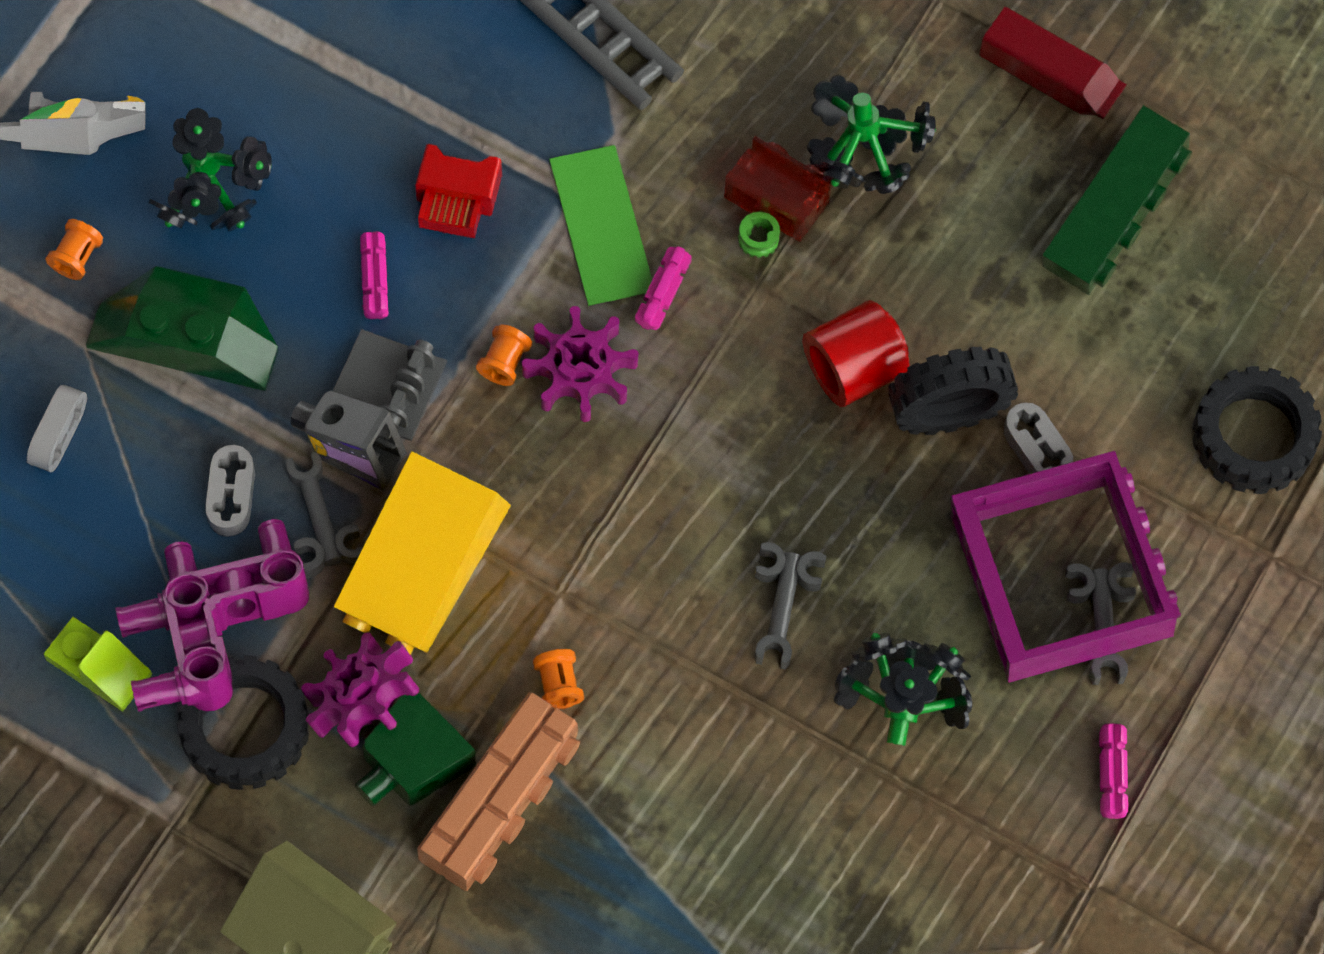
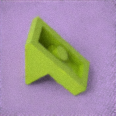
M75 617L70 619L44 652L46 661L122 712L134 698L131 681L147 679L152 675L151 670L111 632L106 630L100 635Z

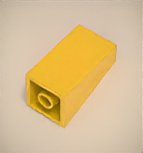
M411 451L334 605L335 608L346 613L342 622L363 633L370 632L373 626L389 634L385 641L386 644L392 646L396 641H400L410 655L414 647L427 653L497 532L511 504L497 492Z

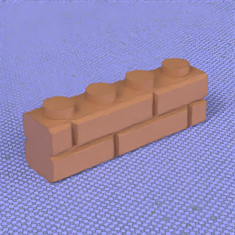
M529 692L418 846V859L421 863L439 875H443L447 880L464 891H468L475 880L480 884L484 883L497 863V858L493 854L503 841L511 844L520 833L525 823V819L521 817L530 802L538 805L548 793L553 783V780L549 778L558 762L566 766L575 755L580 745V741L576 739L578 723L575 719L561 710L553 708L550 703L534 693Z

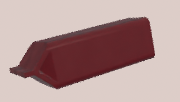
M1006 6L982 39L980 57L1081 115H1096L1104 120L1127 86V84L1117 78L1107 64Z

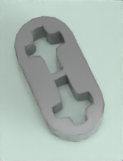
M64 384L60 385L56 390L31 440L27 453V463L48 472H53L57 468L84 414L87 402V394Z
M1020 403L1010 409L1004 424V435L1029 474L1052 468L1047 467L1044 469L1042 467L1044 454L1041 450L1044 451L1051 461L1059 459L1061 461L1059 466L1073 462V454L1049 417L1039 406L1033 403ZM1019 419H1022L1026 424L1032 421L1035 423L1033 437L1026 429L1020 431L1016 429Z
M227 445L220 448L213 455L210 465L206 515L212 530L226 537L235 536L243 532L248 526L251 516L255 468L249 451L238 445ZM231 461H239L241 469L236 472L235 484H228L226 470L223 468H229ZM233 497L235 512L237 513L231 515L230 521H223L219 512L225 510L226 498Z

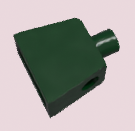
M419 692L415 696L402 695L389 710V713L397 722L396 727L388 730L380 721L362 745L364 759L373 769L354 786L359 794L373 807L392 790L408 805H415L476 765L475 749Z

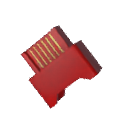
M426 144L415 184L417 201L422 203L418 215L419 228L475 239L480 216H492L502 178V160L498 157L489 156L480 162L446 156L442 154L437 145Z

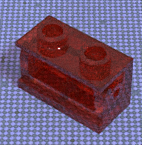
M755 136L752 140V149L748 148L733 169L726 175L724 198L749 213H769L779 223L780 231L801 243L828 205L832 185L823 179L824 172L817 169L814 165H804L789 156L788 152L777 143H767Z

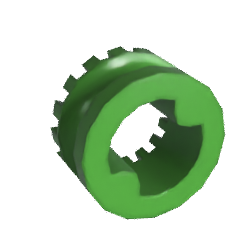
M753 212L745 216L739 227L738 241L740 248L743 249L745 254H750V257L757 256V258H761V256H765L766 258L770 253L773 254L779 242V223L772 215L765 212ZM754 226H757V228L762 226V229L767 228L766 241L756 242L749 238L752 235Z

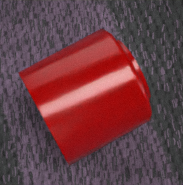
M873 300L865 301L803 334L802 343L809 366L825 394L839 407H845L894 381V378L899 373H906L908 371L907 368L910 366L908 346L899 325L888 311Z

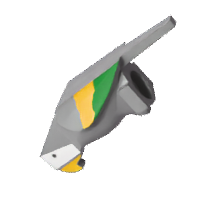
M31 92L29 115L19 119L20 122L0 123V140L21 142V149L90 155L98 151L99 146L110 139L145 130L146 102L135 96H126V100L117 102H98L81 98L54 102L45 99L42 92Z

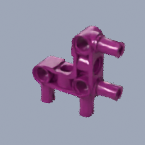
M270 519L259 525L258 534L263 555L197 570L192 547L189 543L181 541L168 545L164 550L169 581L165 589L162 590V593H157L158 598L124 607H115L123 638L128 635L164 627L166 631L170 630L178 666H175L172 672L139 681H131L138 712L182 701V705H193L203 711H215L224 707L232 697L233 688L229 660L223 637H220L223 635L222 631L227 630L229 625L258 618L266 621L286 614H293L307 605L309 601V588L304 565L300 556L291 549L283 521Z

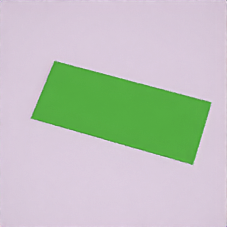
M612 145L550 158L588 306L646 294L652 277L616 146Z

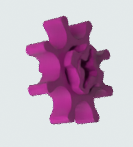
M572 306L569 310V321L572 327L566 333L553 334L542 323L535 324L534 341L545 346L549 352L541 359H524L522 361V376L526 379L534 376H544L552 382L551 387L541 394L542 410L550 411L555 401L561 397H572L580 403V420L588 422L591 420L589 400L594 395L605 393L612 396L619 405L626 403L627 387L616 382L612 378V374L621 368L636 369L638 367L639 353L636 349L618 352L608 345L609 341L619 334V319L617 317H610L603 329L589 331L580 323V308Z
M367 632L361 636L359 651L347 655L345 660L339 659L332 649L324 653L323 657L332 667V671H328L324 681L316 684L305 683L301 687L303 694L314 707L320 706L318 710L306 717L307 723L319 737H325L334 726L339 724L337 732L348 746L355 747L359 743L361 728L364 725L372 724L375 719L381 720L388 730L396 727L397 722L389 713L388 707H392L394 700L399 696H415L419 692V687L408 672L399 673L401 669L413 662V657L400 641H396L388 651L381 654L383 649L371 633Z

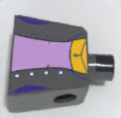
M328 391L324 393L317 406L300 401L293 410L291 426L306 432L314 452L316 451L320 455L322 461L382 491L385 490L407 454L391 413L384 408L334 391Z

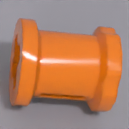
M68 219L65 224L66 233L57 249L50 251L45 260L53 270L62 276L73 280H81L86 273L84 265L94 248H100L103 243V236L94 227L83 221Z
M501 324L494 327L492 331L494 340L486 356L478 360L476 370L491 382L503 386H511L517 378L514 371L523 353L530 351L532 340L519 329Z
M571 649L547 651L533 659L534 670L540 672L544 695L541 698L550 703L553 708L559 710L572 707L584 700L583 689L577 687L573 670L576 656L575 652Z

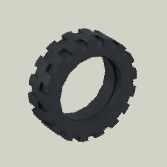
M970 347L968 351H962L960 348L948 351L947 355H933L926 358L927 361L922 364L917 362L909 366L906 373H899L894 378L895 383H890L888 386V394L897 425L900 430H908L909 434L918 435L921 432H924L925 435H936L939 431L949 433L958 431L959 427L966 426L969 428L975 426L982 419L989 420L998 415L997 411L1006 410L1011 405V400H1016L1018 396L1017 383L1007 354L1003 351L999 353L998 349L992 347L983 350L982 347Z
M1259 366L1246 367V370L1243 372H1238L1237 369L1225 374L1223 380L1217 379L1211 384L1208 392L1204 394L1199 404L1192 427L1195 431L1192 438L1194 449H1199L1201 453L1199 460L1205 469L1210 467L1214 472L1213 477L1223 484L1227 481L1233 484L1232 489L1245 492L1246 489L1254 490V494H1265L1272 488L1279 491L1288 487L1290 481H1297L1304 474L1320 443L1322 431L1319 430V426L1322 420L1320 411H1315L1313 407L1315 402L1313 396L1309 391L1304 393L1299 388L1301 383L1290 376L1287 379L1280 376L1281 371L1269 368L1268 372L1259 371ZM1245 399L1266 401L1279 408L1290 420L1295 434L1294 445L1290 452L1280 459L1266 462L1249 460L1237 454L1223 440L1219 429V418L1224 408L1233 402Z
M244 655V660H234V656L228 657L232 673L233 689L258 688L270 693L280 703L284 713V725L278 740L265 752L252 757H228L217 752L205 738L203 722L207 711L199 710L193 705H182V701L178 704L177 712L179 718L177 729L183 750L197 772L204 773L209 781L219 786L222 782L229 784L230 789L243 790V785H253V789L266 786V781L275 778L276 781L287 774L286 768L291 764L294 766L297 764L302 756L301 750L308 742L309 724L306 721L308 710L304 694L297 686L296 680L288 671L285 673L281 671L277 663L268 659L264 663L258 661L257 656Z

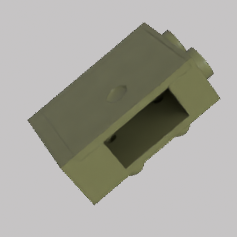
M285 841L263 854L220 932L249 954H388L392 943L387 939L397 922L290 842Z

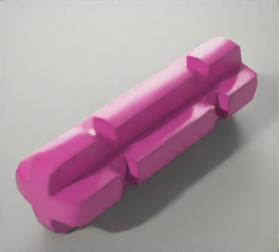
M378 231L365 232L360 237L364 316L371 320L384 319L389 314L385 235Z
M678 246L669 247L661 260V265H664V267H658L643 298L647 302L646 304L641 303L635 314V322L646 330H657L660 328L666 316V312H663V309H669L683 280V276L680 274H685L689 268L692 257L684 248Z
M1104 724L1099 731V747L1103 749L1101 754H1099L1100 791L1104 793L1102 798H1100V813L1102 817L1109 819L1124 818L1128 812V795L1124 794L1128 788L1127 751L1124 750L1127 744V729L1122 724Z

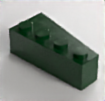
M1143 105L1043 253V267L1090 295L1096 285L1104 287L1116 269L1117 264L1113 261L1123 248L1128 250L1132 246L1142 229L1141 222L1149 211L1154 212L1167 192V186L1175 175L1180 174L1192 155V151L1188 149L1190 133Z

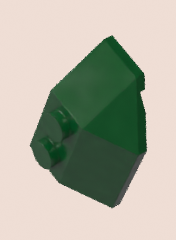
M155 266L100 303L86 342L87 349L266 391L279 351L274 338L245 287Z

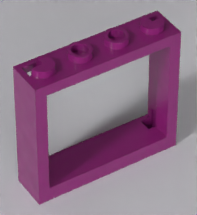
M1115 451L951 496V518L1008 683L1174 637L1177 618L1181 617L1177 606L1178 597L1173 589L1167 591L1162 576L1166 574L1162 554L1159 548L1151 549L1146 534L1150 533L1147 514L1143 506H1135L1131 495L1135 491L1132 474L1127 472L1126 466L1121 468ZM1104 487L1151 616L1025 651L980 521Z

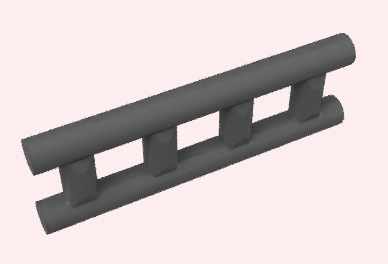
M520 0L639 110H643L651 102L652 96L644 89L657 77L663 74L669 81L674 83L684 73V69L608 0H581L586 6L569 20L551 5L555 0ZM599 17L617 33L600 48L581 33ZM629 46H632L648 61L631 77L613 62Z

